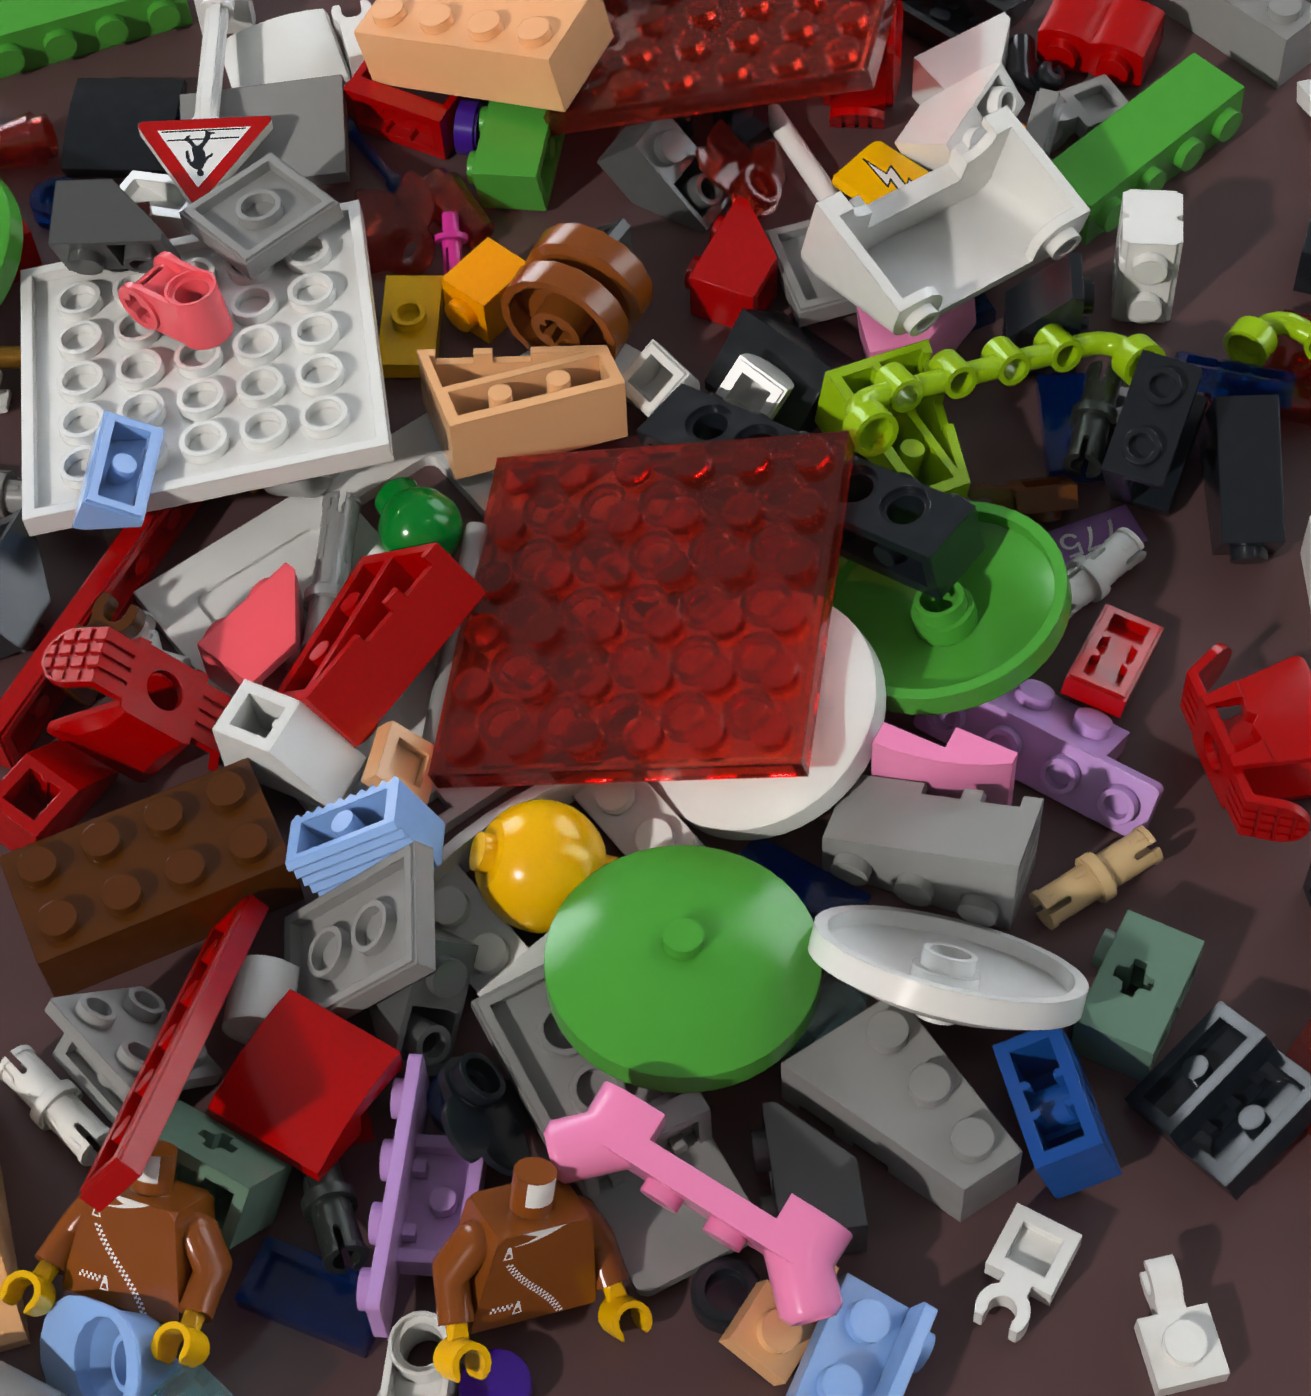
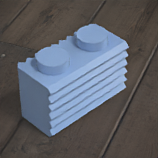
M393 776L388 783L383 780L378 787L371 785L367 791L361 789L356 796L350 793L345 800L339 798L335 804L328 802L323 809L318 806L313 813L307 810L302 817L296 815L290 825L285 865L288 872L294 871L296 879L302 878L304 886L310 885L312 893L318 892L319 897L414 841L433 848L435 868L442 865L446 823L399 778Z

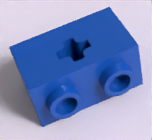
M1063 1028L1030 1030L993 1045L992 1048L1035 1170L1056 1200L1122 1175L1079 1055Z

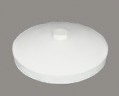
M787 593L765 594L737 601L716 611L695 625L670 650L653 676L646 692L639 720L638 741L642 766L650 785L683 821L695 829L715 837L730 840H758L782 835L804 826L835 805L856 783L872 758V741L884 722L886 712V686L880 661L869 641L848 617L831 605L812 597Z
M847 905L823 910L814 919L808 945V951L812 959L837 979L875 999L914 1013L918 1018L938 1025L950 1026L957 1024L996 1030H1052L1071 1026L1081 1019L1089 989L1087 979L1077 968L1035 944L968 921L912 909L877 905Z

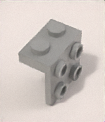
M669 1092L648 1103L665 1114V1127L655 1141L656 1144L749 1201L712 1138L711 1110L701 1092L682 1093L680 1095ZM629 1170L576 1181L582 1195L589 1197L595 1203L611 1226L629 1274L628 1279L635 1291L641 1296H653L695 1274L702 1265L715 1258L735 1253V1251L722 1245L702 1230L707 1221L706 1218L683 1204L677 1214L641 1193L640 1188L645 1180Z

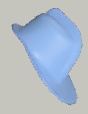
M67 1295L54 1303V1307L44 1319L40 1336V1362L45 1380L48 1385L69 1396H164L168 1389L169 1381L183 1376L186 1373V1366L180 1364L177 1358L171 1364L154 1358L151 1351V1342L155 1332L162 1324L144 1313L122 1311L87 1296Z

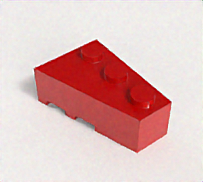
M437 542L362 556L277 692L304 703L354 747H359L360 744L373 734L380 720L487 591Z

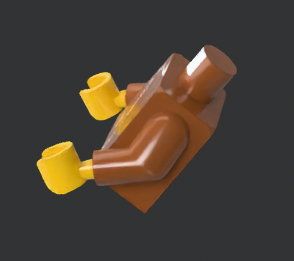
M158 1140L142 1175L100 1213L81 1200L79 1195L60 1217L34 1255L39 1263L33 1272L18 1270L8 1275L2 1283L0 1298L4 1303L13 1306L22 1299L24 1291L33 1284V1297L27 1303L23 1313L32 1317L45 1315L54 1307L56 1301V1289L52 1281L57 1274L63 1276V1289L131 1312L144 1313L157 1321L165 1323L158 1328L152 1338L151 1351L154 1358L171 1364L177 1357L180 1343L184 1340L183 1348L179 1355V1363L190 1368L197 1367L204 1363L210 1354V1343L208 1337L201 1331L203 1323L212 1322L232 1270L231 1255L218 1222L215 1220L214 1197L207 1189L175 1179L178 1148L172 1143Z
M523 1158L514 1165L511 1184L474 1192L466 1200L459 1225L433 1259L432 1275L438 1326H446L447 1337L438 1343L434 1351L433 1363L439 1374L448 1380L456 1383L460 1382L459 1363L464 1354L465 1367L469 1376L484 1380L490 1372L492 1361L489 1351L482 1344L470 1340L469 1333L475 1334L594 1303L596 1290L603 1289L605 1299L599 1307L598 1322L602 1329L622 1342L625 1341L619 1321L624 1311L629 1308L631 1309V1317L639 1329L647 1333L652 1327V1313L649 1307L626 1292L623 1281L629 1278V1274L611 1226L589 1197L577 1195L569 1183L564 1184L557 1180L558 1172L556 1167L544 1158Z

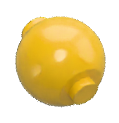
M537 799L528 800L509 807L493 819L485 832L480 831L477 833L470 849L469 867L472 871H475L477 887L484 902L499 919L519 930L532 933H548L558 909L568 895L589 875L604 865L618 859V857L606 854L605 845L599 831L583 813L562 802Z

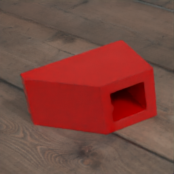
M740 196L736 197L726 216L719 215L716 218L710 232L708 246L702 256L696 255L692 258L684 281L685 288L690 290L691 315L729 328H733L742 308L769 311L778 295L777 256L749 200Z
M60 739L27 752L0 781V843L13 851L74 827L118 778L119 772Z

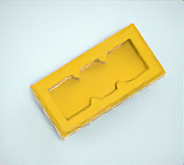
M386 275L379 334L384 378H420L417 350L436 349V357L438 358L444 304L441 283L443 275Z

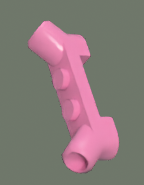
M608 1081L603 1082L586 1112L550 1120L543 1133L550 1162L556 1167L558 1172L557 1180L567 1184L629 1170L645 1180L640 1188V1192L658 1205L677 1214L683 1204L706 1218L707 1221L702 1230L722 1245L740 1253L746 1243L762 1253L778 1317L781 1321L789 1326H798L827 1319L838 1314L843 1305V1299L834 1267L853 1238V1235L836 1220L791 1193L777 1218L768 1214L656 1144L655 1141L665 1127V1114L630 1092Z

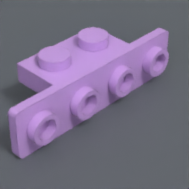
M1027 679L1008 693L982 705L946 714L915 715L913 724L917 729L946 744L955 728L958 727L1018 752L1015 780L1123 836L1131 833L1132 829L1139 825L1148 829L1164 790L1163 785L1158 781L1116 761L1124 750L1130 735L1129 731L1113 724L1112 720L1103 712L1093 708H1081L1056 695L1049 685L1035 679Z
M409 1054L405 1077H395L392 1084L390 1112L392 1119H397L394 1139L385 1138L381 1146L379 1173L381 1181H386L383 1202H373L369 1214L368 1240L370 1245H375L372 1267H362L358 1276L357 1309L367 1313L374 1337L389 1338L400 1274L433 1276V1259L459 1225L466 1200L474 1192L484 1190L488 1164L484 1161L483 1157L474 1163H469L456 1152L447 1136L423 1134L430 1096V1081L423 1054Z

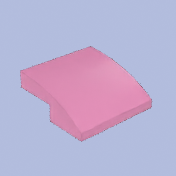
M883 722L872 741L871 776L924 782L928 787L926 794L958 799L961 798L964 788L984 790L987 796L985 802L1012 806L1018 752L958 727L955 728L947 745L943 747Z

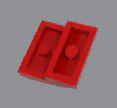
M289 989L259 1025L228 1070L207 1108L208 1115L320 1182L362 1133L360 1116L402 1069L401 1051Z

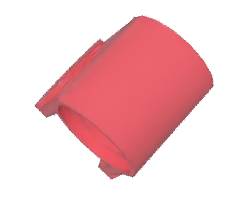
M163 251L154 258V267L135 283L127 282L118 290V296L124 309L138 324L146 329L156 330L191 349L208 350L217 347L225 342L233 332L234 325L215 276L208 270L200 269L182 261L171 252Z

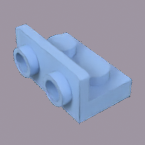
M848 1272L837 1277L843 1305L836 1316L817 1322L786 1396H903L912 1373H917L925 1365L933 1350L936 1337L930 1330L938 1309L926 1302L908 1308Z

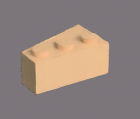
M607 345L530 347V356L493 357V348H474L473 357L437 358L436 349L417 350L423 404L455 480L628 437L626 385Z

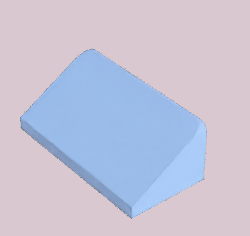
M104 410L93 439L72 528L94 530L142 527L164 434L163 428Z

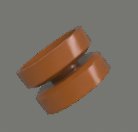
M558 223L544 230L531 250L525 265L519 268L507 286L500 302L502 316L512 334L529 351L530 347L607 345L615 360L629 338V332L634 330L651 303L653 288L652 280L644 265L624 244L604 231L580 223Z

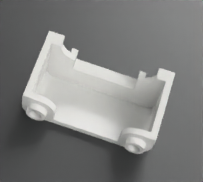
M1007 105L983 117L981 125L987 133L978 143L967 147L964 142L955 145L948 163L866 205L860 195L848 201L844 194L838 191L817 202L801 250V258L811 272L893 334L903 335L909 333L910 336L914 337L928 330L938 320L940 315L1050 256L1053 260H1058L1072 252L1081 242L1082 237L1079 232L1083 228L1091 210Z

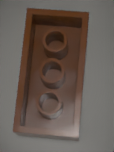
M248 758L0 856L1 867L36 962L54 997L71 995L205 940L211 928L245 895L248 897L252 894L269 907L267 914L305 899L294 871L288 872L285 865L287 847Z

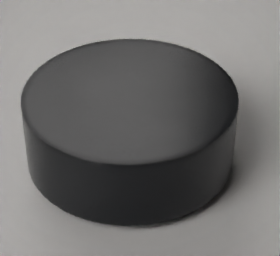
M724 1256L715 1258L697 1270L690 1287L691 1304L696 1318L704 1327L720 1334L725 1332L755 1284L761 1281L755 1269L739 1258Z

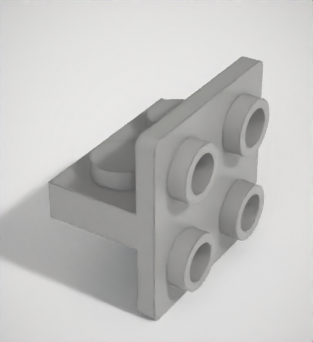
M143 986L52 997L45 1008V1012L64 1032L52 1056L104 1115L114 1123L169 1014L165 1009V1003L156 993ZM203 1045L182 1090L214 1085L223 1074V1070L207 1054L205 1045Z

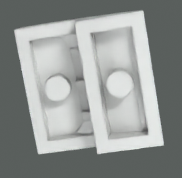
M323 8L290 13L266 20L233 34L226 41L224 66L232 88L342 74L347 84L351 78L330 17Z

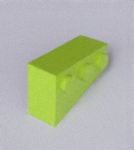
M929 339L825 372L814 421L832 446L846 452H857L844 438L842 433L848 400L858 390L873 385L876 373L888 363H901L912 375L926 372L933 353ZM945 393L924 397L913 410L905 413L897 412L891 406L885 407L898 421L899 431L897 438L884 453L865 458L896 473H908L920 483L941 492L958 494L966 499L971 482L954 424L948 423L943 406Z

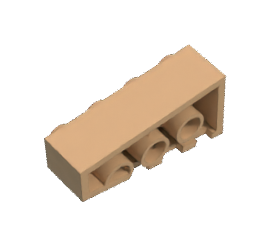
M375 0L354 30V35L374 81L389 86L560 112L567 111L614 37L603 0Z

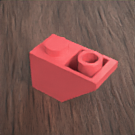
M284 563L269 578L260 580L251 589L248 597L227 617L215 621L207 629L204 637L197 643L209 679L232 697L244 679L277 691L301 654L300 646L305 630L304 608L295 569L289 564Z

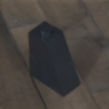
M1279 395L1216 396L1204 414L1198 431L1212 555H1230V563L1233 564L1264 563L1268 561V554H1275L1286 542Z

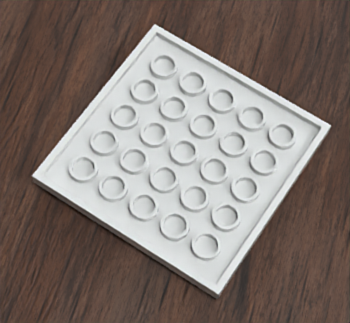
M359 200L339 203L343 219L251 280L195 235L191 234L169 239L180 254L182 261L200 269L208 270L215 276L231 316L234 328L230 337L219 346L208 350L191 349L156 330L146 329L128 314L120 302L118 290L127 282L135 283L146 273H137L129 269L103 270L102 273L97 275H82L69 271L63 262L20 270L22 521L30 537L72 528L93 439L104 410L164 429L146 512L394 461L365 223Z

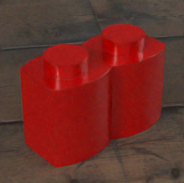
M1053 0L1038 29L1037 59L1041 62L1052 61L1053 69L1060 65L1064 71L1071 73L1089 72L1095 77L1106 74L1114 85L1125 87L1141 86L1163 41L1165 12L1141 0Z

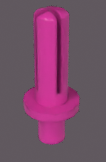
M455 211L442 213L443 232L436 234L434 237L435 244L442 246L444 275L463 259L462 245L468 242V234L459 231V215Z

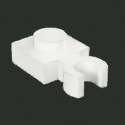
M1017 1203L985 1262L984 1273L1000 1282L985 1287L979 1293L975 1302L973 1322L982 1325L987 1313L993 1307H1007L1015 1316L1009 1328L1008 1340L1014 1343L1018 1342L1026 1333L1031 1314L1030 1296L1050 1306L1081 1245L1083 1235Z

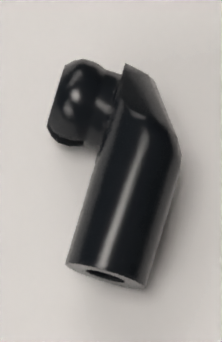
M1016 34L1011 37L1008 44V74L1013 83L1033 97H1035L1036 91H1039L1040 88L1058 92L1059 87L1065 81L1062 67L1057 65L1052 71V61H1044L1040 65L1035 63V40L1032 36Z

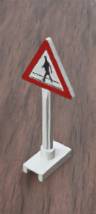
M194 0L203 35L194 117L188 120L147 121L138 124L140 136L189 204H192L229 180L273 129L270 116L219 118L227 34H235L256 25V15L252 0Z

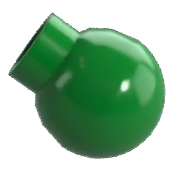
M409 477L393 479L380 489L375 499V507L381 515L378 533L385 552L437 542L452 557L455 556L462 543L464 526L461 513L450 498L434 488L420 487L414 479Z

